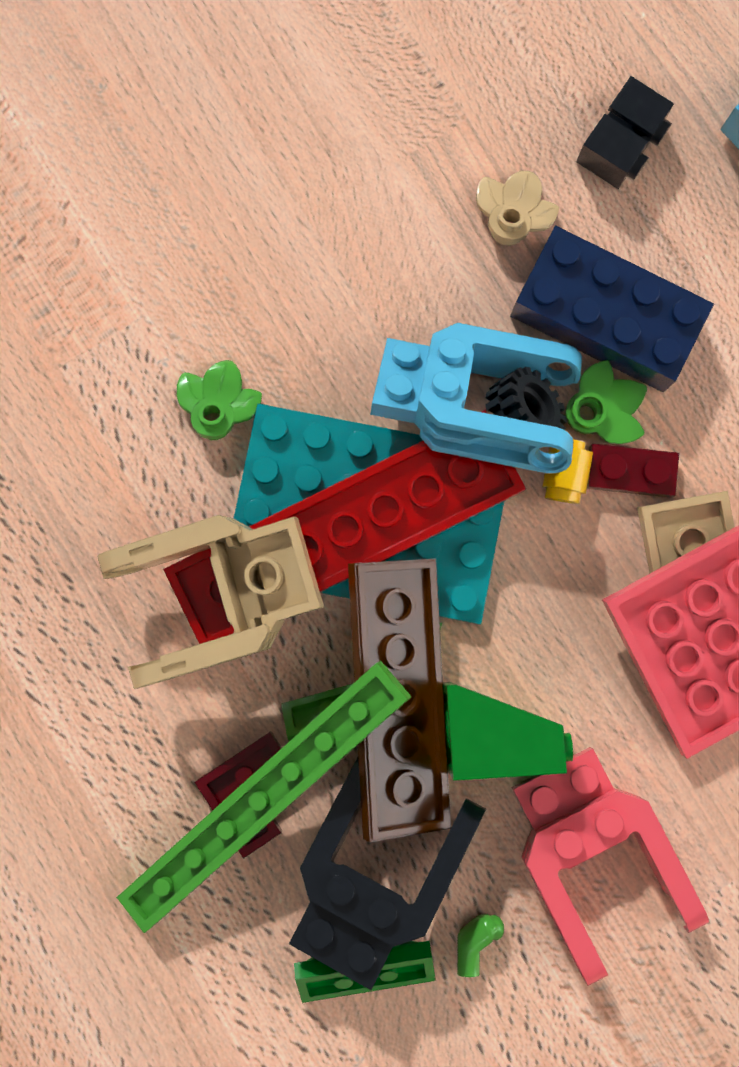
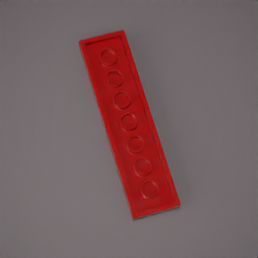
M421 441L249 527L257 529L291 517H297L321 593L349 579V563L383 562L524 492L526 487L515 467L432 451L424 441ZM211 548L194 553L163 569L199 644L234 633V628L228 622L210 560Z

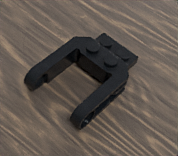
M357 757L300 867L310 903L289 945L372 990L392 948L426 935L486 808L467 798L465 799L416 901L413 904H408L396 892L344 864L338 865L334 862L361 809L359 758Z

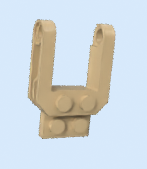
M216 515L103 552L97 556L103 579H110L132 574L211 548L210 560L228 622L234 628V633L159 656L160 659L129 666L128 670L134 689L160 683L271 648L285 619L324 608L297 517H291L252 529L234 518Z

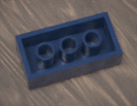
M555 225L514 305L510 317L564 344L571 345L578 351L598 361L608 360L611 367L664 392L676 382L714 303Z

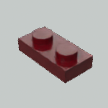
M593 443L589 446V451L593 452L587 489L667 498L676 496L679 453Z

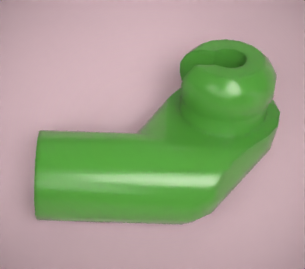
M481 914L460 929L457 937V974L459 976L477 977L480 975V951L492 943L493 940H499L504 934V924L500 917L497 915Z

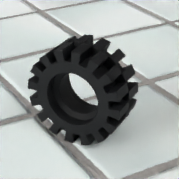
M530 367L517 368L494 383L489 388L490 391L486 393L485 398L490 401L485 404L486 411L492 412L493 415L558 427L563 430L566 429L563 424L567 423L565 415L561 414L565 410L564 405L556 400L559 394L557 390H550L551 382L547 378L541 380V373L537 370L531 372Z

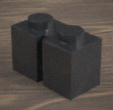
M630 76L609 106L608 111L610 112L608 115H603L583 144L576 162L617 189L620 188L627 176L635 180L649 158L643 152L650 142L658 146L671 127L672 123L666 118L674 103Z

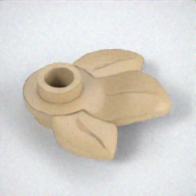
M531 171L516 172L507 179L505 184L489 177H483L479 182L476 194L477 207L489 217L488 228L495 241L502 245H515L526 238L529 232L547 230L554 224L559 212V207L556 204L541 200V181Z

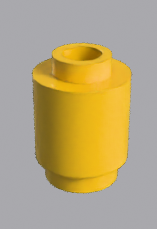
M573 439L572 462L566 470L559 473H544L542 487L546 488L545 499L580 504L581 494H586L593 452L585 450L586 442ZM549 447V454L560 452L556 448Z

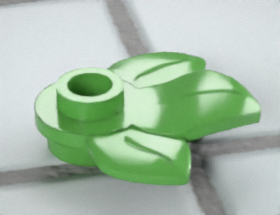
M224 360L214 364L206 371L203 378L184 372L177 383V399L180 407L191 414V424L194 431L199 436L209 440L221 439L231 431L234 424L252 419L256 413L257 403L261 404L262 401L261 392L253 389H242L240 370L231 360ZM208 414H220L216 420L209 421L205 419V416Z
M608 360L596 363L582 374L579 383V393L575 394L566 406L567 422L575 431L581 434L597 433L610 444L619 445L636 441L645 432L640 423L631 415L641 405L647 392V386L632 380H614V373ZM587 406L593 410L594 417L592 420H585L580 416L581 407Z

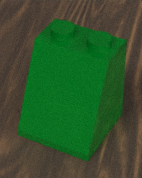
M443 682L448 772L453 781L567 773L566 761H573V743L571 734L564 733L563 725L455 683Z

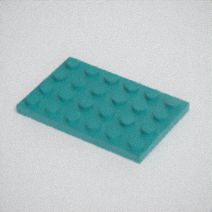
M257 403L234 519L249 527L423 440L419 434ZM504 501L385 561L436 559L439 617L481 625ZM349 579L321 592V594L350 599Z

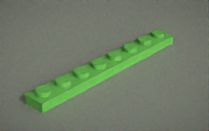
M382 661L373 665L116 897L143 933H146L412 697Z

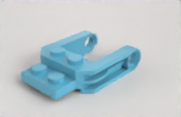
M455 323L432 334L430 346L387 338L370 415L415 423L420 429L419 436L432 451L542 473H559L571 465L574 443L572 436L567 431L558 427L464 409L470 374L475 373L502 379L517 368L530 367L531 372L537 370L541 373V380L547 378L551 382L550 385L567 386L573 383L577 384L580 380L582 356L575 347L568 344L462 323ZM554 362H561L567 364L570 368L558 371L550 368L548 365ZM552 447L560 450V452L549 454L540 451L539 448Z

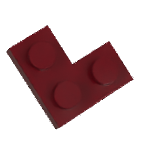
M270 731L194 783L213 811L282 747L272 731ZM274 819L239 850L243 859L282 833V829L277 821Z

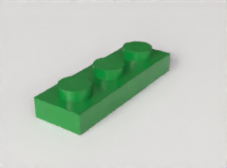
M409 941L394 946L372 990L313 957L307 961L294 963L295 981L302 1003L436 981L430 941Z

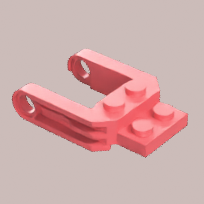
M591 747L573 755V761H566L567 773L535 775L511 787L532 827L521 857L587 986L608 976V973L558 876V872L561 869H571L627 840L629 835L633 833L662 890L670 896L686 924L683 926L684 929L690 933L709 923L707 913L649 801L640 796L613 788L594 749Z

